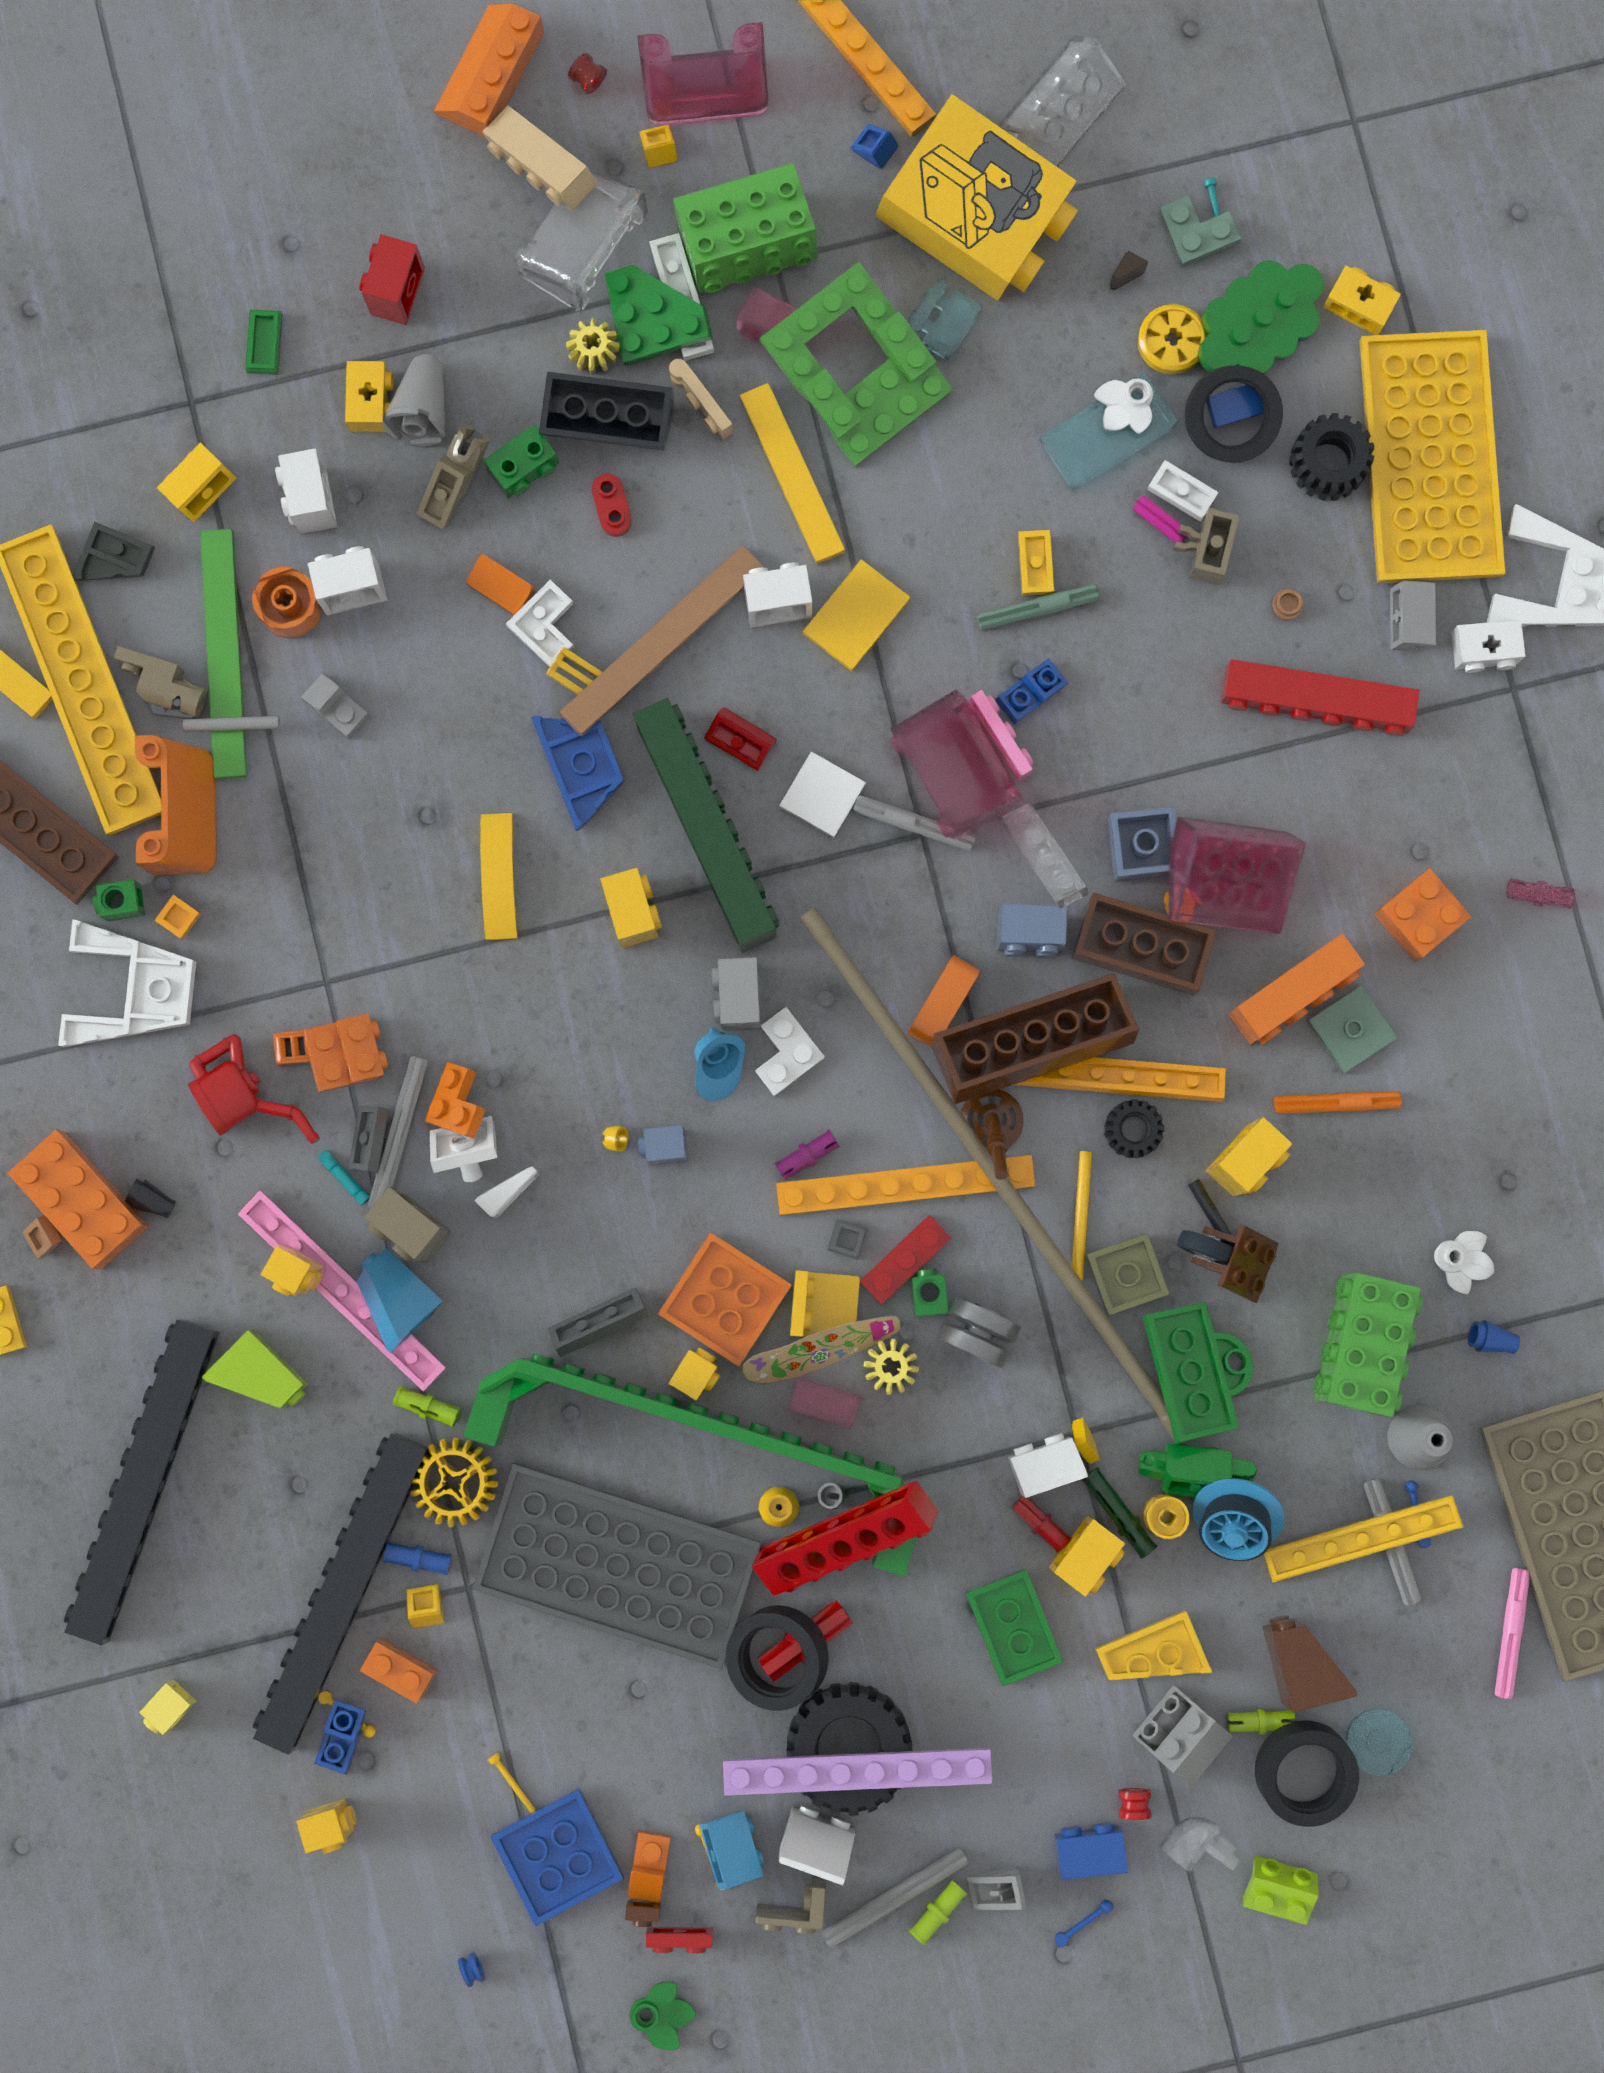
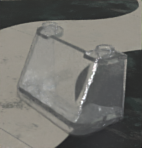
M591 169L589 170L596 180L597 186L573 211L562 203L559 206L555 204L527 246L523 245L515 257V261L518 263L517 271L519 276L579 313L583 311L589 302V299L584 295L588 292L590 286H595L596 275L626 230L631 232L634 227L633 222L640 225L648 214L644 192L634 186Z

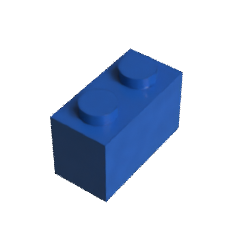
M1105 1822L1095 1824V1829L1083 1831L1080 1826H1070L1062 1828V1833L1054 1834L1061 1879L1067 1880L1128 1873L1124 1836L1120 1826L1114 1827V1823Z

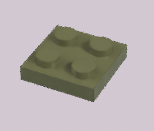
M1148 1233L1086 1254L1107 1316L1169 1295Z

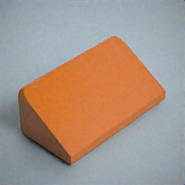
M483 553L478 557L466 581L468 586L513 615L535 594L534 587Z

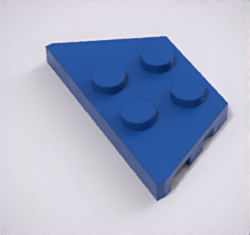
M533 716L531 717L575 830H581L625 782L603 725L599 721L581 737L563 718L551 719Z

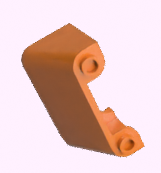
M135 735V755L137 760L145 767L161 769V830L148 831L139 837L136 843V864L153 876L208 873L215 866L217 859L216 779L214 778L213 756L201 747L154 735Z

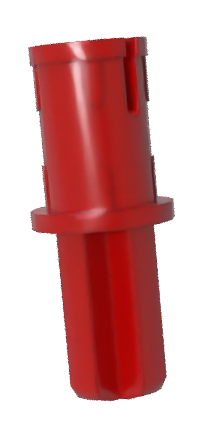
M1021 1496L1014 1503L1013 1510L1033 1528L1032 1533L1034 1535L1038 1533L1057 1553L1070 1542L1071 1537L1051 1520L1052 1515L1050 1513L1046 1515L1028 1497Z

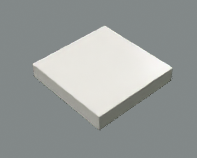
M810 752L779 807L830 837L835 838L858 796H860L866 782L817 754Z

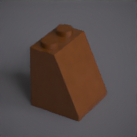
M1289 1615L1270 1619L1271 1625L1262 1626L1281 1702L1289 1710L1297 1712L1358 1697L1356 1689L1304 1624L1294 1618L1290 1619Z

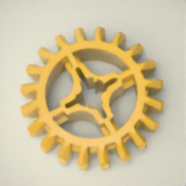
M454 1438L452 1448H449L448 1441L442 1439L440 1440L441 1451L434 1444L429 1445L428 1449L432 1456L425 1455L422 1459L425 1465H420L417 1469V1472L421 1474L420 1477L413 1479L412 1484H419L420 1489L411 1491V1496L422 1495L423 1500L418 1501L415 1505L417 1508H421L426 1504L429 1506L424 1514L426 1518L437 1512L436 1524H441L444 1517L448 1516V1526L453 1527L458 1516L461 1525H467V1513H469L472 1519H479L480 1515L476 1508L478 1507L485 1512L488 1511L490 1507L483 1499L494 1500L496 1497L494 1493L487 1490L488 1487L494 1488L498 1486V1481L488 1480V1476L496 1474L497 1469L491 1468L486 1470L485 1465L490 1463L492 1458L488 1456L480 1460L479 1456L483 1453L484 1448L479 1446L472 1453L470 1451L473 1443L471 1440H467L464 1447L460 1448V1438ZM444 1456H462L468 1459L472 1465L463 1470H457L446 1461ZM436 1463L439 1467L438 1471L441 1475V1481L430 1492L429 1474ZM467 1473L461 1479L462 1482L458 1484L461 1486L459 1491L453 1487L441 1492V1489L447 1486L446 1482L450 1481L447 1479L449 1474L452 1477ZM478 1473L480 1479L479 1491L472 1502L469 1497L470 1493L467 1489V1482L474 1474ZM445 1494H450L458 1502L460 1501L464 1508H446L436 1500Z

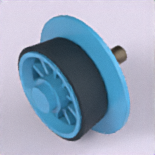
M1223 1479L1212 1482L1198 1492L1193 1502V1518L1199 1527V1536L1202 1543L1212 1553L1224 1559L1249 1561L1262 1556L1284 1527L1285 1513L1278 1498L1265 1487L1251 1481Z

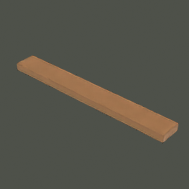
M742 545L559 712L560 716L582 737L744 589L743 575L749 574V571L764 566Z

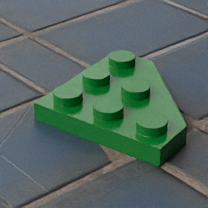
M633 264L604 274L623 364L629 366L713 339L707 309Z

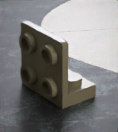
M813 1875L812 1885L805 1884L804 1908L757 1904L755 1924H762V1929L768 1931H781L782 1926L795 1927V1932L802 1934H814L815 1929L822 1930L826 1879Z

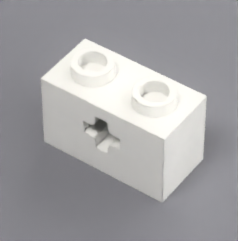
M1521 620L1458 625L1451 632L1455 670L1465 669L1466 673H1477L1484 671L1485 667L1497 666V670H1509L1516 668V664L1525 658ZM1487 643L1488 648H1483V645ZM1489 648H1494V651L1490 653Z

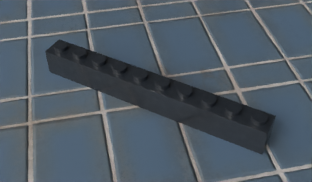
M179 1319L176 1320L175 1324L169 1326L165 1336V1342L168 1343L164 1355L158 1357L155 1363L154 1373L157 1374L153 1386L149 1385L144 1394L142 1403L146 1406L142 1417L138 1416L131 1431V1435L135 1436L131 1448L127 1447L122 1455L120 1466L124 1468L120 1479L116 1478L111 1486L109 1497L112 1498L109 1509L104 1510L99 1519L98 1529H101L97 1542L93 1541L88 1550L86 1559L90 1562L86 1573L82 1572L76 1583L75 1591L79 1593L75 1604H70L66 1611L64 1623H67L64 1633L99 1645L110 1641L203 1381L202 1376L206 1373L220 1332Z
M392 1433L389 1438L384 1437L376 1452L380 1459L375 1468H369L362 1484L367 1486L362 1498L357 1497L350 1509L349 1515L353 1516L348 1529L342 1528L335 1545L339 1547L334 1559L330 1557L324 1566L321 1575L326 1578L321 1589L316 1587L310 1597L308 1606L312 1607L309 1616L307 1619L302 1618L296 1628L294 1636L298 1640L293 1650L288 1648L282 1659L280 1667L285 1669L280 1680H273L266 1695L267 1698L271 1699L266 1711L261 1709L253 1723L252 1728L257 1729L253 1739L288 1755L296 1749L318 1700V1696L323 1689L386 1549L387 1542L391 1538L410 1496V1492L414 1487L412 1481L415 1477L419 1476L417 1469L420 1465L423 1466L422 1459L425 1455H428V1447L397 1433Z

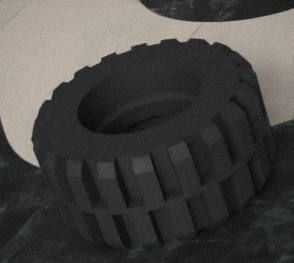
M849 1682V1684L840 1685V1683L831 1684L829 1688L825 1690L819 1689L813 1693V1696L808 1701L805 1700L791 1721L786 1749L787 1757L819 1755L818 1743L824 1729L837 1719L855 1717L864 1720L876 1731L880 1740V1752L913 1751L909 1727L903 1713L896 1707L893 1700L887 1695L884 1696L878 1692V1689L870 1685L868 1687L861 1686L857 1682ZM901 1788L801 1793L804 1796L807 1795L812 1800V1804L821 1808L823 1806L828 1808L829 1813L839 1815L840 1812H847L849 1816L859 1815L861 1811L868 1810V1813L878 1809L877 1806L883 1802L887 1804L894 1798L893 1794L897 1789L901 1790Z

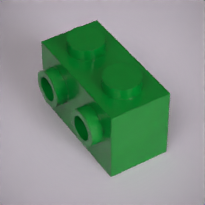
M535 424L483 460L486 469L508 499L514 494L515 496H520L530 488V483L539 477L545 478L555 471L556 465L559 464L556 452L545 437L539 435V429Z

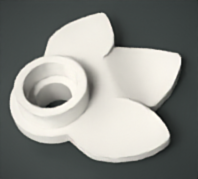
M1132 379L1124 383L1112 380L1103 384L1095 392L1094 397L1107 406L1103 417V427L1105 430L1119 431L1130 425L1136 433L1140 434L1150 425L1152 412L1149 405L1153 398V389L1147 381ZM1138 391L1142 394L1143 398L1135 400L1131 394Z
M1464 1231L1454 1241H1444L1435 1250V1262L1441 1270L1446 1272L1447 1283L1454 1291L1468 1294L1472 1280H1484L1494 1274L1492 1260L1486 1253L1482 1252L1487 1240L1485 1234L1478 1231ZM1452 1251L1454 1252L1453 1262H1451L1449 1258V1255Z

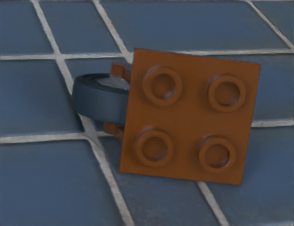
M1240 1224L1236 1236L1204 1226L1202 1234L1183 1230L1178 1239L1177 1246L1194 1254L1191 1263L1221 1274L1218 1286L1257 1303L1260 1294L1264 1290L1265 1280L1270 1266L1275 1260L1279 1243ZM1220 1240L1225 1241V1242H1228V1243H1231V1244H1233V1245H1235V1246H1234V1248H1233L1232 1246H1230V1245H1228V1244H1225V1243L1221 1242ZM1212 1261H1213V1262H1216V1263H1219V1264H1222V1265H1227V1268H1226V1267H1223V1266H1220V1265H1217V1264H1214V1263H1212Z

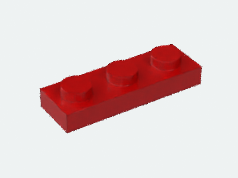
M930 1215L927 1216L860 1280V1283L882 1305L937 1253L951 1237Z

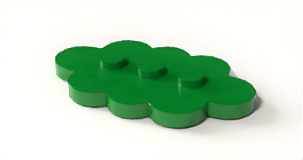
M1267 260L1257 264L1249 273L1248 278L1240 277L1233 280L1226 288L1224 297L1212 300L1204 309L1202 321L1209 335L1199 346L1198 357L1201 365L1208 372L1224 366H1246L1265 374L1273 365L1274 360H1284L1292 355L1297 348L1298 341L1309 338L1319 326V312L1313 303L1322 294L1324 287L1320 272L1308 264H1298L1287 271L1280 263Z

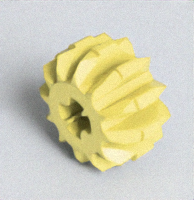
M594 318L591 319L590 326L587 327L584 322L580 321L578 323L580 331L571 329L569 334L572 340L566 342L567 350L571 351L568 355L570 361L577 362V368L580 371L589 366L590 373L594 374L596 366H600L601 370L606 372L608 369L606 361L615 363L617 359L614 353L620 350L619 343L615 342L617 333L614 330L608 331L609 326L606 322L597 327L596 319Z
M891 1339L889 1351L886 1350L884 1342L879 1341L878 1347L882 1352L880 1355L872 1349L868 1351L870 1356L876 1358L875 1363L870 1361L864 1362V1367H875L874 1372L868 1373L865 1376L866 1379L871 1380L876 1376L880 1378L874 1384L873 1388L875 1390H879L883 1382H887L885 1390L886 1394L889 1395L892 1393V1383H896L898 1391L902 1393L905 1391L901 1383L902 1379L911 1385L915 1382L912 1377L906 1375L907 1371H919V1367L908 1366L907 1362L917 1358L915 1353L907 1357L903 1356L908 1350V1344L904 1343L899 1352L895 1351L896 1339ZM889 1357L892 1361H899L900 1369L896 1368L899 1372L894 1376L890 1372L884 1373L882 1370V1365H886L884 1360Z

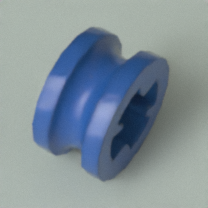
M475 1952L470 1953L468 1959H464V1957L458 1959L461 1975L468 1987L473 1986L475 1980H479V1982L485 1980L483 1967Z

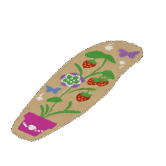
M896 1316L880 1317L823 1330L789 1345L752 1356L743 1364V1373L746 1379L755 1383H772L799 1377L834 1364L878 1344L879 1341L890 1338L900 1330V1321Z

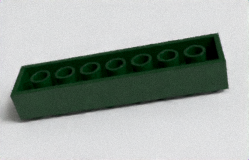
M667 697L634 712L633 716L640 736L741 952L744 953L776 938V928L779 927L777 915L772 905L766 907L763 902L766 899L765 890L759 877L752 878L749 872L753 870L752 862L745 847L738 849L736 844L739 842L738 832L731 818L725 820L723 814L726 813L724 802L718 790L712 792L709 787L713 785L712 777L705 762L698 763L696 759L699 757L698 747L691 732L685 734L683 731L686 725L678 704L672 706Z

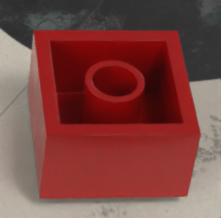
M380 234L378 243H374L371 247L369 262L371 264L368 273L364 272L361 277L359 290L362 291L364 302L371 315L407 325L425 266L417 244Z

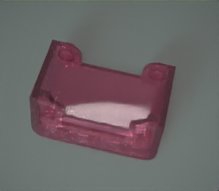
M763 22L748 23L738 27L733 34L734 49L685 55L671 56L669 42L660 34L637 35L646 113L652 123L663 126L667 124L675 125L750 117L762 114L768 107L769 94Z
M957 689L890 728L894 735L890 740L899 755L905 753L910 758L938 807L941 819L937 821V824L946 838L951 836L953 840H956L1025 804L1023 796L972 706Z

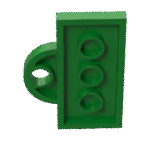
M1206 1302L1142 1316L1175 1444L1239 1429L1231 1396L1242 1392L1252 1377L1253 1362L1246 1345L1231 1334L1214 1333ZM1230 1354H1236L1240 1358L1241 1368L1239 1371H1235L1229 1366L1228 1358Z

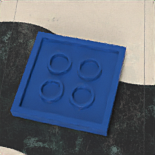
M580 1788L573 1790L490 1836L535 1927L624 1879V1875Z

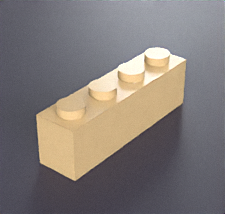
M509 105L482 131L489 142L487 145L488 150L499 160L502 157L505 158L508 166L516 174L520 175L523 172L528 182L536 190L539 191L543 188L548 198L557 206L562 203L573 211L598 185L584 163Z

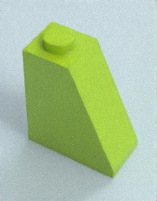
M247 1330L202 1376L206 1382L278 1408H285L288 1405L293 1408L306 1395L303 1389L308 1385L255 1330Z

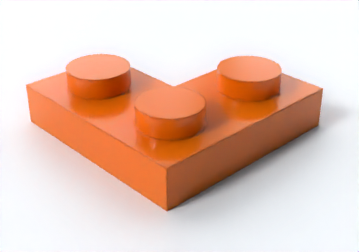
M447 1062L424 1121L475 1139L486 1109L466 1102L477 1072Z

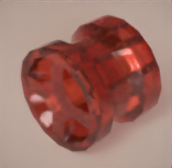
M584 53L572 64L568 72V78L573 82H579L582 90L586 94H590L601 85L606 77L607 69L602 65H596L593 62V57L588 53Z

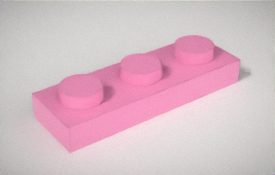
M982 690L972 695L969 702L1019 782L1029 777L1033 770L1031 767L1034 764L1033 760L1025 748L1019 749L1014 741L1017 737L1009 722L1003 723L997 712L1000 709L991 695L986 697Z

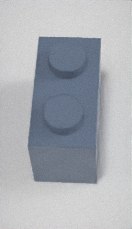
M683 1125L643 1129L644 1137H638L640 1156H642V1159L646 1158L649 1165L688 1161L686 1134Z

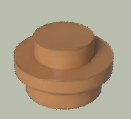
M1293 589L1280 590L1272 600V610L1282 620L1296 619L1304 608L1302 596Z

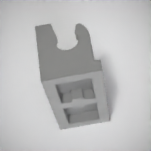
M1401 581L1390 588V649L1420 651L1423 650V647L1435 646V583Z

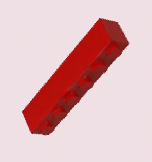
M1231 659L1226 666L1221 703L1229 704L1228 708L1237 711H1246L1247 708L1260 709L1261 714L1268 716H1277L1279 713L1291 714L1292 719L1299 721H1309L1310 718L1322 719L1323 724L1330 726H1340L1341 723L1353 724L1354 729L1361 731H1372L1373 728L1384 729L1388 735L1403 736L1404 733H1409L1415 726L1420 689Z

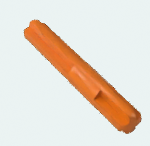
M1397 1091L1274 1097V1111L1278 1114L1400 1109L1402 1106V1096Z

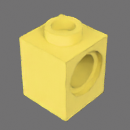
M172 1679L164 1684L139 1713L144 1717L143 1723L149 1730L156 1734L160 1732L164 1735L171 1731L197 1700Z

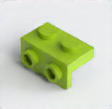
M1255 1856L1253 1859V1873L1243 1896V1907L1307 1925L1319 1896L1318 1874L1305 1868L1280 1863L1274 1859Z

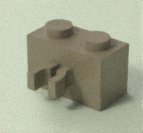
M1209 508L1204 517L1200 533H1197L1189 526L1180 525L1178 534L1186 535L1192 541L1188 543L1177 541L1174 551L1195 552L1189 578L1216 585L1221 584L1226 574L1240 515Z

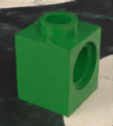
M134 879L96 885L97 895H93V906L96 914H100L101 918L106 921H114L145 915L142 887ZM117 894H123V904L119 908L113 909L111 906L112 898Z
M937 1269L917 1271L918 1277L911 1278L915 1317L949 1313L945 1275H937ZM926 1283H932L938 1289V1297L933 1302L923 1300L920 1295V1289Z

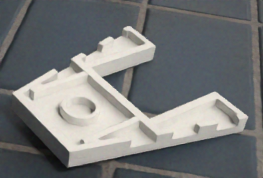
M1515 504L1511 511L1506 538L1567 552L1555 608L1494 594L1491 600L1487 623L1521 620L1522 627L1527 625H1545V627H1557L1558 625L1604 626V549Z
M72 919L70 952L130 957L124 1019L62 1014L58 1046L70 1047L190 1025L196 961Z

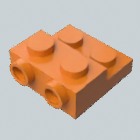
M369 1013L303 1030L318 1093L379 1080L384 1076L383 1070L388 1069L385 1052L378 1051L375 1039L380 1038L378 1023L376 1020L370 1021Z

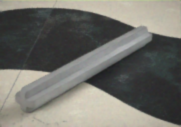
M416 1056L409 1058L379 1163L378 1173L376 1174L368 1202V1208L370 1209L388 1187L393 1188L428 1065V1061Z
M961 1848L953 1850L823 1930L822 1935L826 1944L830 1948L835 1947L968 1864V1859Z

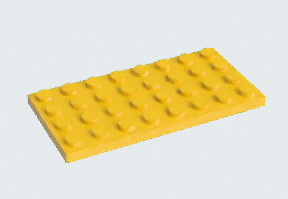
M1487 330L1361 336L1359 343L1366 431L1368 430L1371 435L1368 443H1374V451L1371 454L1374 455V461L1370 467L1369 481L1377 583L1503 577L1505 575Z

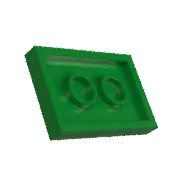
M1026 1568L965 1592L1002 1687L1063 1663Z

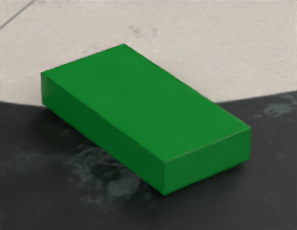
M250 309L245 365L247 373L278 375L283 317L281 311Z

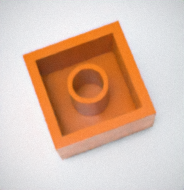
M1431 868L1427 869L1374 913L1414 962L1423 958L1472 917Z

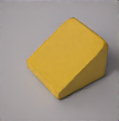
M668 124L639 132L649 168L674 163L678 160L675 142Z
M439 1584L406 1589L408 1620L412 1628L444 1623Z

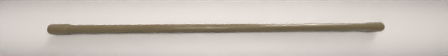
M814 907L800 917L801 921L839 969L1160 1417L1161 1423L1174 1440L1162 1392L1008 1178L999 1180L995 1177L992 1155L835 938L832 929L817 908Z

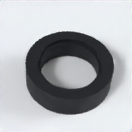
M1224 366L1207 373L1191 390L1185 407L1186 428L1197 448L1211 458L1231 463L1248 461L1265 452L1278 436L1283 420V404L1276 386L1266 375L1246 366ZM1230 382L1244 383L1254 389L1259 395L1264 408L1263 422L1256 435L1249 441L1235 446H1227L1217 442L1209 434L1204 423V407L1207 399L1218 387Z
M768 1606L750 1615L735 1628L726 1648V1666L733 1685L747 1701L766 1710H788L801 1704L819 1688L828 1669V1648L821 1630L806 1614L788 1606ZM766 1628H776L789 1633L797 1640L805 1657L804 1674L798 1684L784 1688L768 1684L758 1676L750 1660V1645L757 1631Z
M1295 1721L1276 1729L1260 1747L1255 1762V1779L1260 1793L1276 1815L1284 1821L1297 1826L1314 1827L1335 1820L1348 1809L1358 1790L1360 1779L1359 1766L1354 1753L1335 1730L1316 1721ZM1304 1745H1318L1328 1749L1335 1757L1337 1771L1332 1786L1324 1795L1312 1801L1298 1802L1280 1793L1277 1784V1772L1282 1760L1289 1752Z

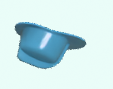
M710 1028L708 1034L697 1042L694 1048V1058L697 1064L695 1089L699 1096L705 1100L718 1101L724 1099L738 1086L745 1054V1043L741 1037L736 1034L720 1032L716 1028Z

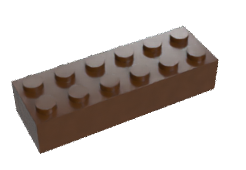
M1115 973L934 1033L932 1049L954 1103L958 1104L1132 1045L1137 1038L1139 1027Z

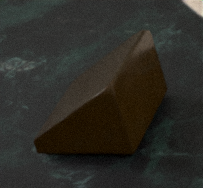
M1130 251L1126 252L1112 276L1110 289L1116 290L1143 275L1148 261Z

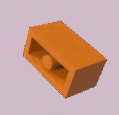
M384 1638L376 1641L360 1669V1672L416 1704L423 1698L438 1669Z

